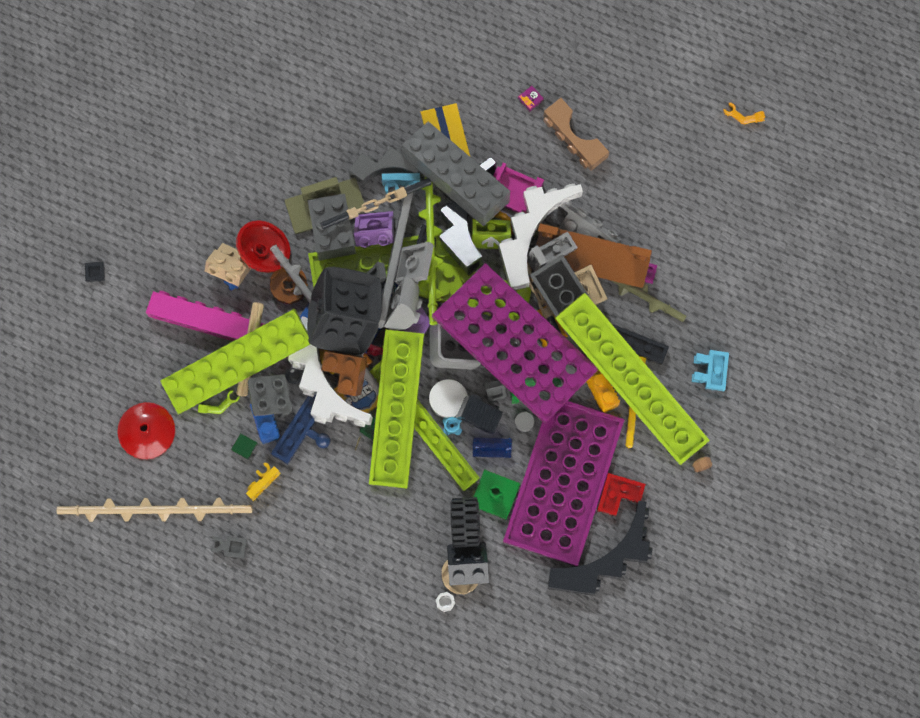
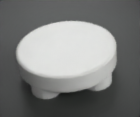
M446 379L433 386L430 391L429 402L432 410L438 416L443 418L456 417L464 398L468 395L461 383Z

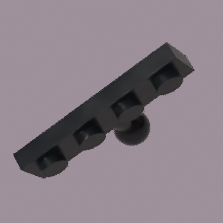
M612 324L638 356L660 365L663 364L669 346Z

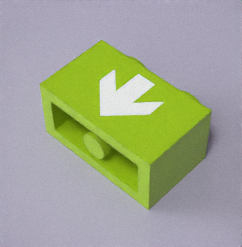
M472 219L471 240L476 248L498 249L501 241L511 238L510 220H490L482 226L476 219Z

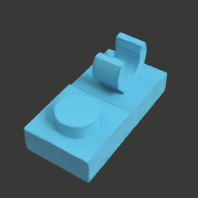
M420 173L382 174L383 186L385 185L386 194L390 187H394L397 190L399 189L398 185L407 187V185L410 186L420 182Z

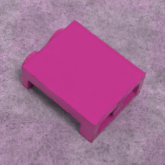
M504 162L501 167H497L494 173V177L510 190V202L505 208L517 213L525 212L527 214L523 192L532 186L543 188L544 179L539 177L536 180L508 168Z

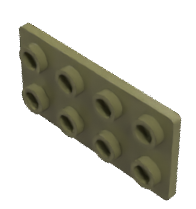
M337 177L300 188L301 195L285 199L295 234L313 230L308 200L345 194L348 209L353 207L359 209L364 203L356 178L338 183Z

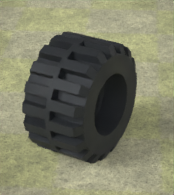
M476 497L452 498L450 504L452 544L454 547L479 546L480 515L478 499Z

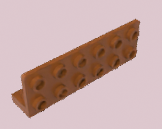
M539 224V236L536 244L538 247L545 245L566 232L569 233L578 248L564 257L574 272L592 265L598 278L639 288L644 287L652 250Z

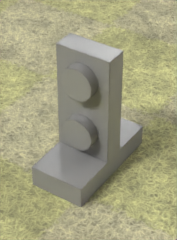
M566 232L541 247L537 245L532 248L527 256V262L533 272H535L560 255L566 256L577 250L578 247L569 233Z

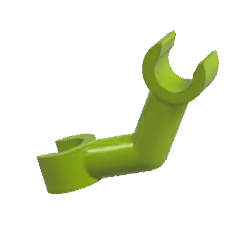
M230 390L227 393V398L219 406L199 404L198 412L222 414L232 403L237 402L240 396L235 400H231L230 394L233 390Z

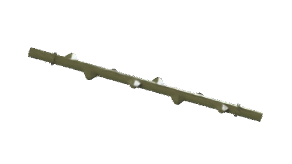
M536 230L533 235V237H535V239L537 240L539 236L538 230ZM612 281L619 285V295L622 296L631 292L648 302L649 312L651 313L660 309L665 314L667 313L681 322H684L687 317L670 307L671 305H667L648 294L647 284H644L643 288H637Z

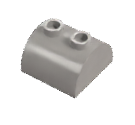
M405 276L391 296L384 323L385 328L404 330L412 326L413 323L416 324L418 322L420 313L416 312V310L420 309L422 300L418 298L419 287L412 279Z

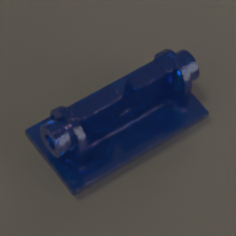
M473 438V457L511 458L512 439Z

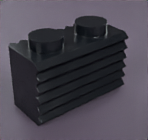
M477 395L466 396L456 418L488 434L495 433L503 411H500L499 406L493 403H484L483 399Z

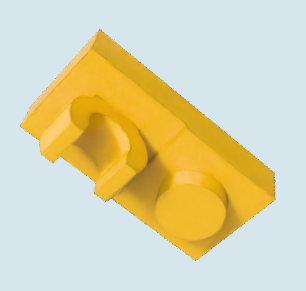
M264 462L263 465L267 468V471L265 473H261L259 470L256 471L257 475L262 479L252 482L247 488L248 492L246 494L252 501L281 474L275 466L271 469L269 464Z

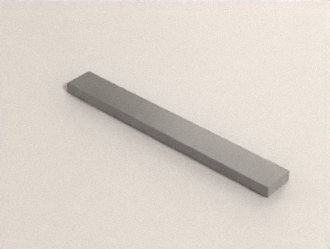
M413 193L408 194L402 200L386 274L387 279L385 280L382 292V312L378 328H382L386 321Z

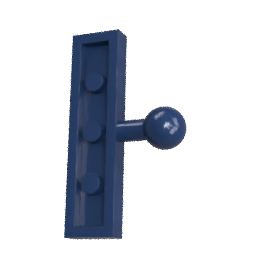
M316 395L306 398L271 453L272 456L287 465L306 436L314 439L319 448H327L331 443L328 434H319L311 429L316 422L315 418L310 414Z

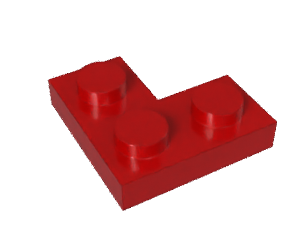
M608 473L597 511L616 517L621 498L638 503L642 499L646 484Z

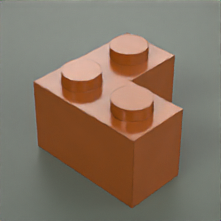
M325 351L322 370L340 374L337 393L360 396L362 395L368 357Z

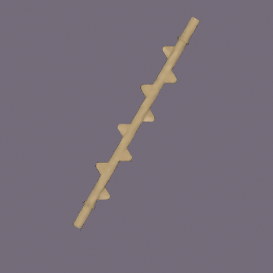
M108 498L104 506H57V514H85L89 522H93L97 514H121L124 521L128 522L133 514H158L162 521H166L170 514L194 513L197 520L202 521L206 513H252L253 507L252 505H224L221 498H217L212 506H189L184 498H180L176 506H152L148 498H144L140 506H115L112 499Z

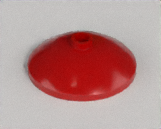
M257 220L248 222L239 230L236 237V248L241 259L249 267L265 273L276 272L282 269L283 266H280V262L270 250L274 245H277L286 259L290 258L289 241L277 226L266 221Z
M150 402L139 403L129 408L121 417L117 430L118 440L122 448L129 455L138 459H153L165 453L171 446L175 437V423L171 414L164 407ZM146 425L148 427L146 431H141L142 426Z

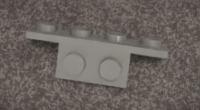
M571 200L560 206L568 212V215L559 229L595 238L602 236L608 241L620 242L617 233L610 229H605L599 220L591 219L582 208L577 209L572 205Z

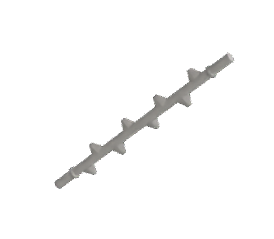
M277 245L272 246L270 250L280 262V266H283L296 284L293 292L294 295L303 294L310 303L312 293L299 276L300 264L291 266L289 259H286ZM366 367L364 379L367 380L368 385L378 395L379 384L377 379L373 377Z

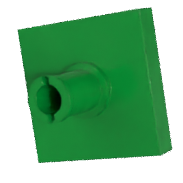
M484 470L474 497L479 501V510L507 520L521 483Z

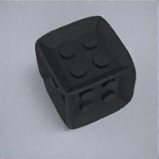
M339 267L325 268L314 286L309 303L307 322L309 344L320 349L358 355L365 353L377 333L381 319L382 286L380 279L360 271Z

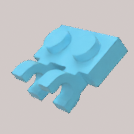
M710 350L708 355L696 353L694 364H707V373L694 372L691 382L705 383V389L725 391L729 353Z

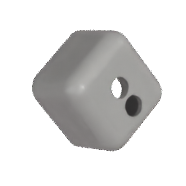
M463 313L454 314L457 320L465 318ZM439 323L434 326L430 325V362L433 366L437 368L473 370L481 365L468 351L461 352L458 349L459 342ZM475 325L468 327L471 333L479 332L478 327ZM483 339V345L488 347V345L491 343V339ZM447 341H452L455 344L453 351H448L445 348Z

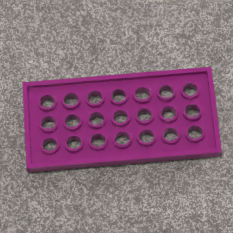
M486 263L432 314V318L543 423H546L598 370L588 358ZM481 287H489L491 289V293L487 295L483 294L481 292ZM475 299L478 302V306L470 307L467 301ZM501 299L504 301L505 306L499 308L495 305V301ZM456 312H462L465 318L463 320H457L454 317V314ZM488 312L491 314L492 319L486 321L482 318L481 314ZM512 312L517 313L519 320H511L509 314ZM475 325L478 327L479 332L471 333L468 327ZM496 326H504L506 332L504 334L498 333ZM523 327H532L533 333L526 334L523 331ZM489 338L492 340L493 345L486 347L483 345L482 340ZM513 338L518 339L520 346L513 347L510 344V340ZM537 340H546L547 346L540 347L537 344ZM500 351L506 353L507 359H498L496 353ZM525 352H531V353H533L534 359H533V360H527V359H525L524 353H525ZM558 352L561 355V360H554L551 354ZM518 365L521 368V372L518 374L513 373L511 366ZM545 365L548 368V373H540L538 366ZM566 366H573L576 372L574 374L567 373ZM532 378L535 381V386L528 387L525 384V379ZM555 378L560 379L563 386H554L552 380ZM547 392L550 396L549 400H542L539 393Z
M567 401L546 423L542 422L503 543L578 567L625 419ZM562 415L568 417V424H559L558 417ZM583 421L587 424V429L579 431L576 428V424ZM596 428H603L606 434L603 437L596 436ZM553 434H561L563 437L562 442H553ZM577 439L581 442V447L573 449L570 442ZM592 445L598 446L600 453L597 455L590 454L589 447ZM553 451L556 453L557 459L549 461L546 458V454ZM571 457L575 460V465L567 467L564 460ZM587 463L592 464L594 471L586 473L583 470V466ZM544 469L549 470L551 473V477L547 480L540 477V472ZM560 476H567L570 480L569 484L566 486L561 485L558 481ZM579 482L587 483L588 489L585 492L578 490L577 484ZM536 488L544 489V497H536L534 490ZM555 494L563 496L564 501L561 504L553 502L552 497ZM574 500L581 501L582 508L574 510L571 507V502ZM536 506L539 509V514L537 516L529 515L528 508ZM549 512L557 514L558 519L556 522H549L546 516ZM568 518H573L576 521V527L568 528L565 525V521ZM526 524L533 527V532L530 535L522 532V527ZM542 531H549L552 534V538L549 541L542 540L540 536ZM561 537H568L570 539L568 547L560 545L559 539Z

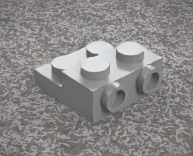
M430 242L401 248L394 283L399 285L405 276L415 281L417 285L419 281L427 280L434 245Z

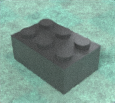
M345 194L308 200L319 261L356 254L349 219L326 229H322L320 222L348 210Z

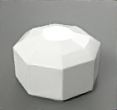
M448 592L440 593L436 599L437 608L443 612L451 611L455 605L454 596Z

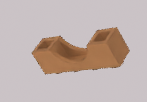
M560 98L544 110L543 121L549 128L551 126L554 128L555 134L560 141L564 140L568 144V150L571 154H576L580 158V164L585 169L588 167L592 171L608 158L609 151L597 138L584 140L572 132L569 122L572 118L573 110Z

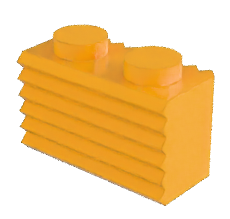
M598 370L586 383L601 412L606 413L617 408L620 400L618 399L619 396H616L617 393H615L613 386Z

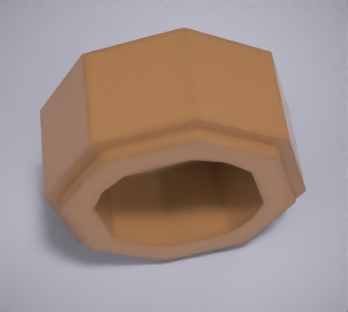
M702 457L697 459L692 466L694 471L698 473L712 467L713 464L710 457Z

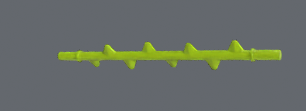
M431 181L430 186L422 188V190H425L426 209L420 211L419 216L426 220L427 242L434 245L427 280H423L428 283L429 324L434 326L437 325V322L432 318V314L438 307L436 300L444 297V293L436 289L435 268L443 264V259L435 256L434 237L441 234L442 230L434 226L433 205L440 202L441 198L433 194V182Z

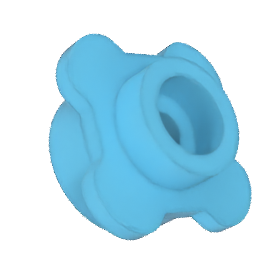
M456 417L443 418V432L447 436L449 434H461L460 419Z

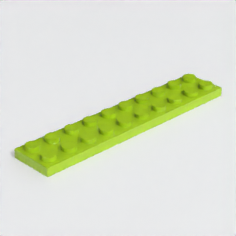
M585 292L555 317L679 465L710 441Z

